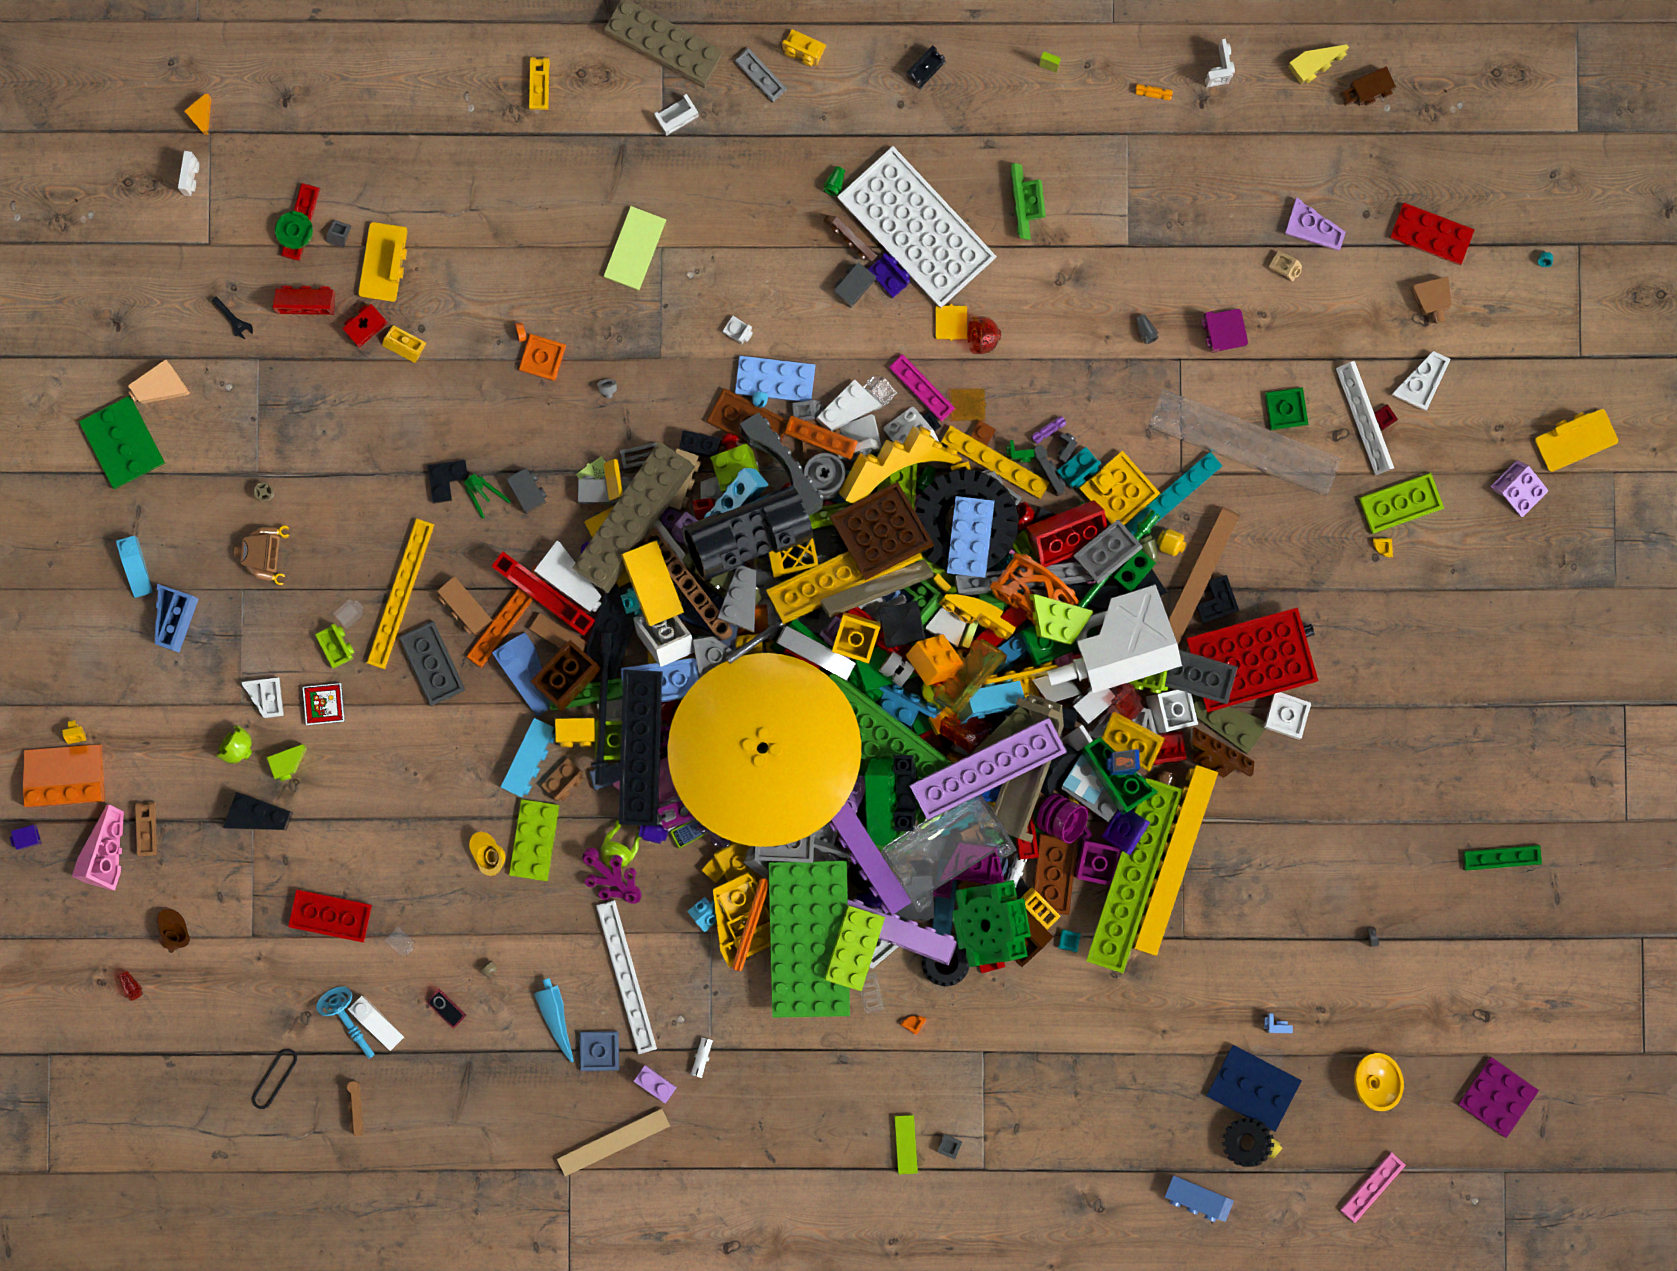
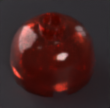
M973 316L972 319L974 320L969 321L967 329L968 343L972 341L973 347L970 348V351L973 354L989 353L996 348L1001 339V331L991 318Z

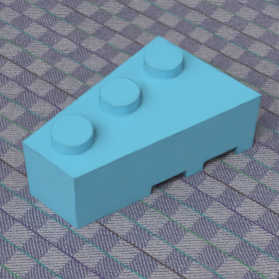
M1011 679L1003 681L1000 685L990 683L980 689L977 686L970 687L955 701L960 722L963 724L971 717L978 716L981 719L985 718L984 715L1000 714L1017 709L1019 707L1016 705L1018 697L1025 699L1020 681L1013 682Z

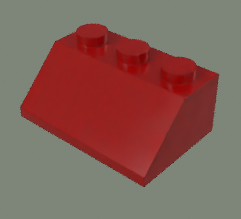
M281 286V289L275 290L273 309L277 314L335 315V291L328 286H320L319 289H311V286H300V289H292V286Z

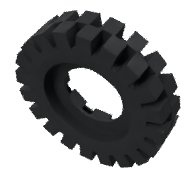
M956 470L941 475L923 490L922 496L919 497L916 503L915 512L934 545L922 552L928 556L932 563L947 571L951 536L946 529L945 519L947 512L955 504L956 496L993 500L995 502L987 570L1004 559L1012 549L1013 543L1017 538L1019 514H1017L1014 498L1011 497L1009 490L999 480L984 472Z

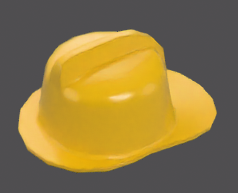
M482 831L476 832L472 835L469 843L471 853L480 871L487 876H494L500 872L505 862V852L501 846L496 844L490 834Z

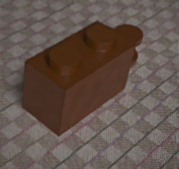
M1386 66L1352 81L1350 84L1351 88L1341 92L1339 95L1345 101L1343 103L1344 106L1356 101L1359 106L1363 104L1368 106L1376 102L1375 99L1378 97L1386 98L1392 95L1396 85ZM1353 92L1355 98H1351L1349 93Z

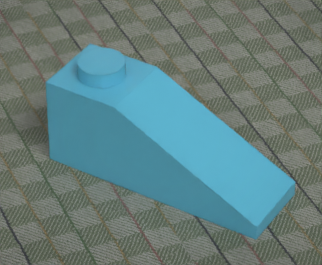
M136 536L117 540L120 558L134 598L153 593L139 539Z

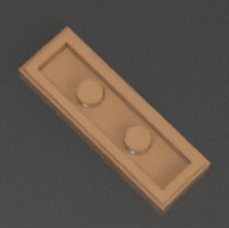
M540 613L529 629L560 649L569 640L576 644L583 652L588 645V642Z

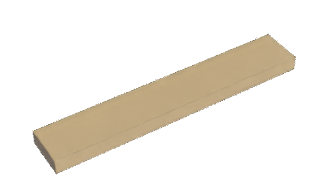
M660 1109L558 1158L557 1161L564 1175L567 1176L670 1127V1124L663 1109Z

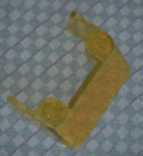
M976 639L970 646V653L943 685L939 684L933 691L935 694L933 703L955 721L959 720L960 712L998 666L1006 664L1007 655L984 639L980 641Z

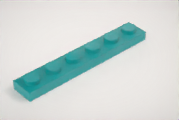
M1209 452L1124 526L1134 535L1137 531V524L1144 520L1151 509L1155 511L1151 519L1157 513L1161 516L1156 522L1158 523L1223 465Z

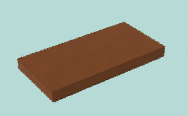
M723 388L706 422L729 434L737 435L740 440L746 442L739 432L740 423L760 413L762 418L765 417L769 421L771 430L777 432L782 443L789 420L763 407H755L753 402Z
M1040 834L1038 843L1039 857L1036 860L1033 888L1058 914L1069 915L1078 839L1072 843H1066L1054 835ZM1039 901L1032 909L1034 910L1041 903V901ZM1045 906L1040 912H1044L1047 907Z

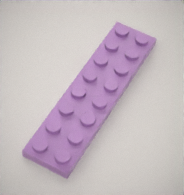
M1047 717L912 783L910 787L928 820L1067 751L1050 717Z

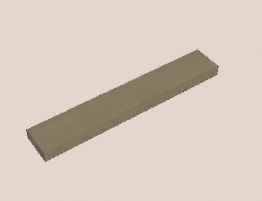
M924 559L822 599L821 606L830 618L933 577V571Z

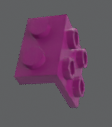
M1240 309L1214 314L1211 311L1204 314L1201 321L1203 329L1207 331L1208 337H1205L1207 348H1210L1211 353L1244 347L1248 344L1242 311Z

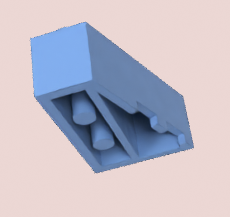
M157 584L158 602H156L155 644L180 653L199 599Z
M1173 1176L1165 1198L1170 1199V1204L1180 1207L1181 1204L1187 1206V1211L1196 1215L1198 1212L1204 1213V1218L1213 1222L1216 1219L1226 1222L1234 1202L1230 1198L1176 1176Z

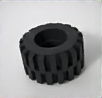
M958 944L956 945L953 954L957 958V966L949 974L940 973L935 968L933 959L922 956L921 966L926 977L932 983L945 987L956 985L962 981L969 970V963L966 960V948L959 949Z

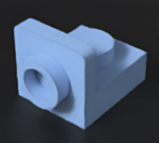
M1268 1013V1017L1264 1018V1029H1267V1033H1293V1025H1288L1287 1021H1276V1025H1273V1013Z

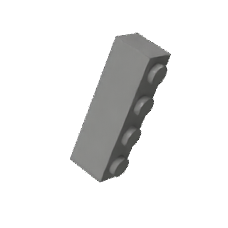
M583 476V479H579V504L616 505L618 500H609L605 476L602 479H594V476ZM621 477L623 493L633 480V477Z

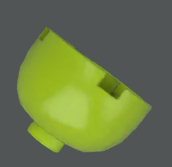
M239 725L233 727L235 729L233 734L230 732L227 734L218 749L221 753L216 754V757L229 764L239 763L243 758L247 760L253 751L250 749L252 739L249 733Z

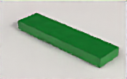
M1540 845L1463 852L1465 871L1542 864Z

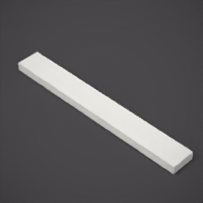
M614 900L596 905L637 1052L642 1054L656 1050V1043L616 902Z

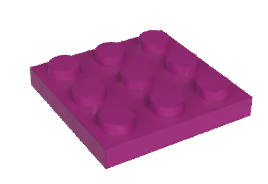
M1490 1057L1458 1105L1507 1138L1539 1090Z

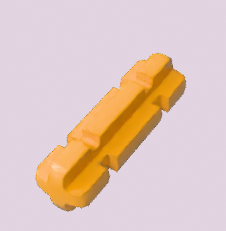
M1137 84L1135 94L1141 96L1145 94L1147 97L1163 98V100L1170 101L1173 91Z

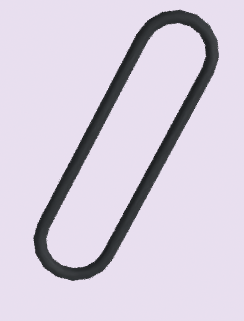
M284 1049L276 1058L253 1095L252 1101L256 1108L265 1109L272 1103L297 1062V1054L294 1050ZM285 1052L293 1053L295 1060L269 1102L265 1106L257 1105L255 1098L282 1054Z

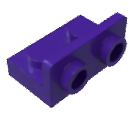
M884 253L868 270L876 276L878 283L894 298L910 284V275L905 269L900 270L896 265L898 263L891 254L888 256Z

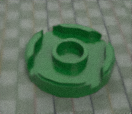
M291 211L280 216L275 226L276 238L280 244L293 250L301 249L308 245L314 232L309 218L302 212Z

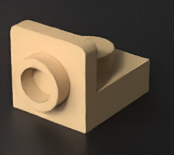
M1278 250L1269 268L1286 276L1293 282L1300 275L1302 265L1296 258Z

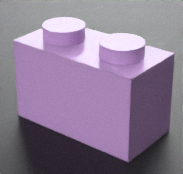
M647 1065L643 1067L634 1080L635 1083L665 1104L677 1088Z

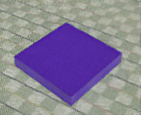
M1117 810L1101 837L1123 852L1131 855L1150 822L1132 810L1124 815Z

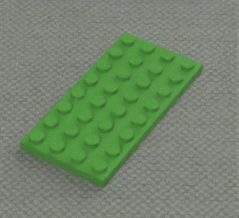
M847 860L813 861V863L769 862L772 1018L850 1016V988L824 980L848 905Z

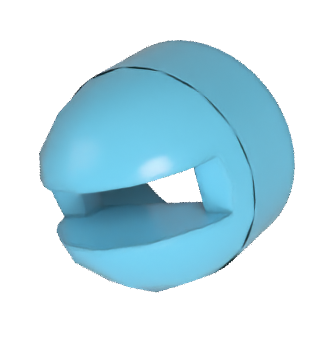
M763 392L753 393L752 401L754 406H759V408L765 407L768 395Z

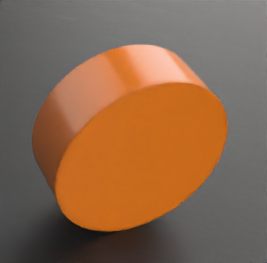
M515 323L518 341H526L523 323Z

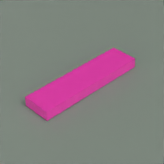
M903 354L889 366L895 375L941 422L955 410V407Z

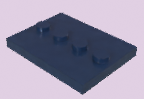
M1232 1045L1206 1096L1247 1118H1254L1264 1122L1266 1127L1276 1132L1302 1080Z

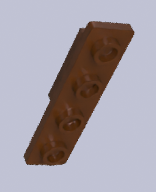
M1195 727L1191 729L1190 743L1201 749L1194 755V762L1218 772V775L1223 778L1235 769L1249 777L1253 775L1254 761Z

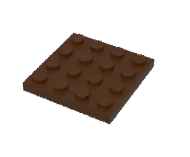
M898 482L829 516L864 580L934 546Z

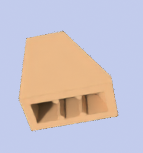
M164 360L128 385L131 389L129 391L130 396L134 401L138 400L142 404L190 394L167 360Z

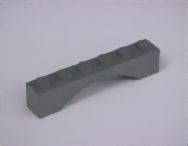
M757 413L740 423L739 432L748 445L768 453L785 469L792 486L795 487L803 501L801 504L806 514L808 513V516L822 509L824 500L819 490L816 491L810 477L803 474L799 462L792 459L788 447H784L781 444L779 435L771 430L769 421L765 417L762 418L760 413Z

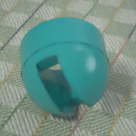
M1541 252L1538 257V264L1545 268L1551 267L1554 260L1553 254L1551 252Z

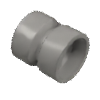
M892 651L878 671L886 677L891 676L892 682L901 687L915 668L908 661L903 662L902 657ZM900 666L902 669L896 674L895 670Z

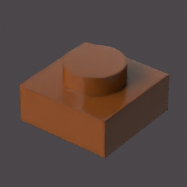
M979 420L970 437L987 446L996 429Z

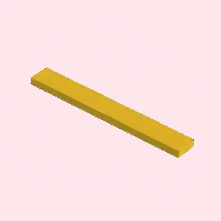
M417 518L415 520L367 664L386 669L435 526L432 523Z

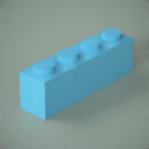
M536 718L533 719L501 788L521 798L524 795L528 796L532 788L530 782L532 778L537 777L541 769L538 765L548 755L549 751L546 750L549 742L553 744L556 738V728Z

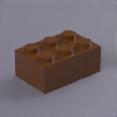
M569 640L530 682L535 689L562 712L594 679L601 669L596 662Z

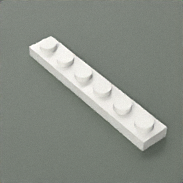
M1355 361L1336 368L1375 475L1393 469L1392 460Z

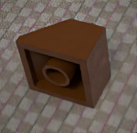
M1027 909L1031 936L1024 938L1027 957L1015 960L1021 967L1028 963L1053 938L1047 929Z

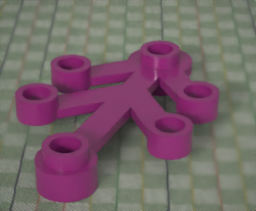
M587 848L582 856L586 865H593L605 876L587 875L585 879L586 886L594 887L596 884L616 886L620 889L614 890L602 887L599 891L601 899L607 900L609 897L624 898L626 902L636 904L641 900V890L635 886L637 872L634 868H627L625 870L624 878L627 880V885L622 881V857L619 855L612 856L610 860V865L613 867L612 872L598 860L599 852L596 849Z

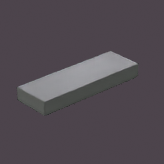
M749 48L734 60L773 103L787 91V88Z

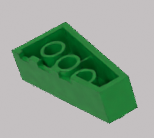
M1101 737L1080 750L1122 815L1158 793L1137 772L1133 775H1110V770H1107L1106 760L1109 758V755L1116 751Z
M872 758L865 773L867 833L875 845L891 846L893 839H896L897 831H894V804L896 798L894 792V759Z

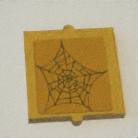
M985 389L951 390V404L955 407V410L952 412V421H985V407L987 406V403H985Z

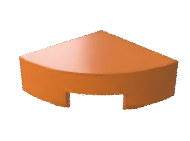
M911 1016L906 1018L900 1025L917 1035L927 1019L922 1016Z

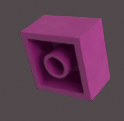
M1081 839L1074 877L1111 886L1122 850L1111 844Z

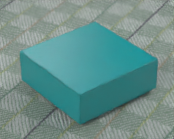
M1062 929L1058 948L1077 952L1081 933Z

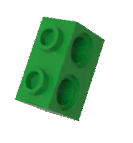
M1140 550L1124 566L1121 565L1113 572L1115 574L1113 580L1130 593L1155 566L1156 562ZM1142 558L1144 566L1141 568L1136 567L1134 560ZM1122 573H1130L1132 580L1130 582L1123 581Z

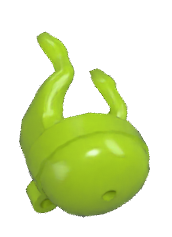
M619 820L615 822L614 828L607 833L601 847L602 861L610 869H613L610 865V860L614 855L622 857L621 868L627 866L638 852L639 840L641 839L639 832H637L631 851L620 843L610 841L621 827Z

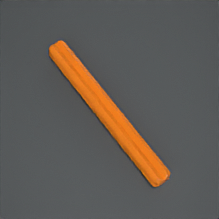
M761 878L732 965V969L736 971H742L769 888V880Z

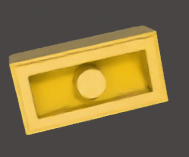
M393 325L384 337L382 346L416 363L426 342Z
M613 459L604 463L610 501L619 500L623 495L618 460Z

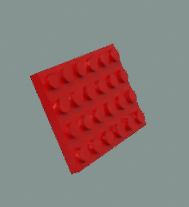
M1298 607L1186 638L1190 653L1238 666L1228 704L1203 697L1207 713L1319 681Z

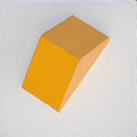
M204 94L185 110L188 117L204 135H208L211 108V97L209 94Z

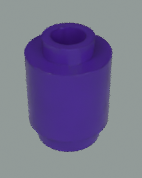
M658 824V826L641 825L639 837L643 838V840L657 844L666 841L668 830H665L661 824Z

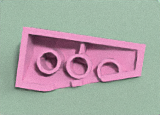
M106 805L77 858L72 877L90 885L115 891L121 873L119 854H122L120 836L123 835L124 811L111 805Z

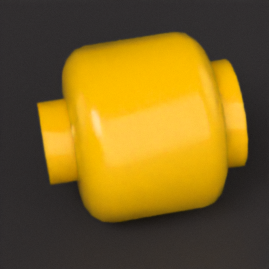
M1172 529L1162 531L1157 540L1159 550L1174 557L1179 552L1183 553L1187 544L1184 542V535Z

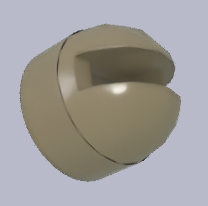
M491 960L480 971L486 977H493L491 972L493 971L496 974L497 967Z

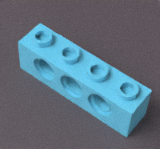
M742 469L737 474L738 477L726 488V492L717 499L715 506L706 513L704 518L753 502L756 498H759L769 484L756 469Z

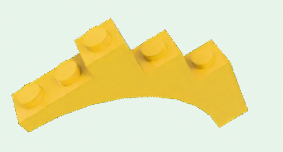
M913 426L904 443L897 440L892 442L886 439L877 457L872 454L864 455L860 453L839 494L846 501L854 504L868 497L873 489L889 475L906 466L927 461H942L958 465L962 458L957 454L958 450L955 448L942 446L943 444L935 440L930 434L931 431L927 428Z

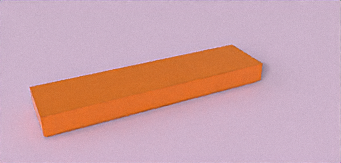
M790 415L784 432L787 435L848 459H852L858 443L854 439Z

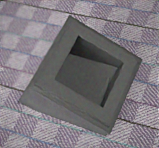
M333 220L327 232L326 241L330 244L344 247L351 230V225Z

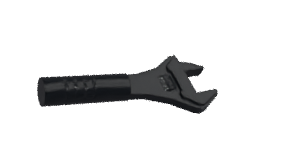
M217 296L211 301L231 321L235 336L246 339L242 332L247 328L253 334L252 325L236 318Z

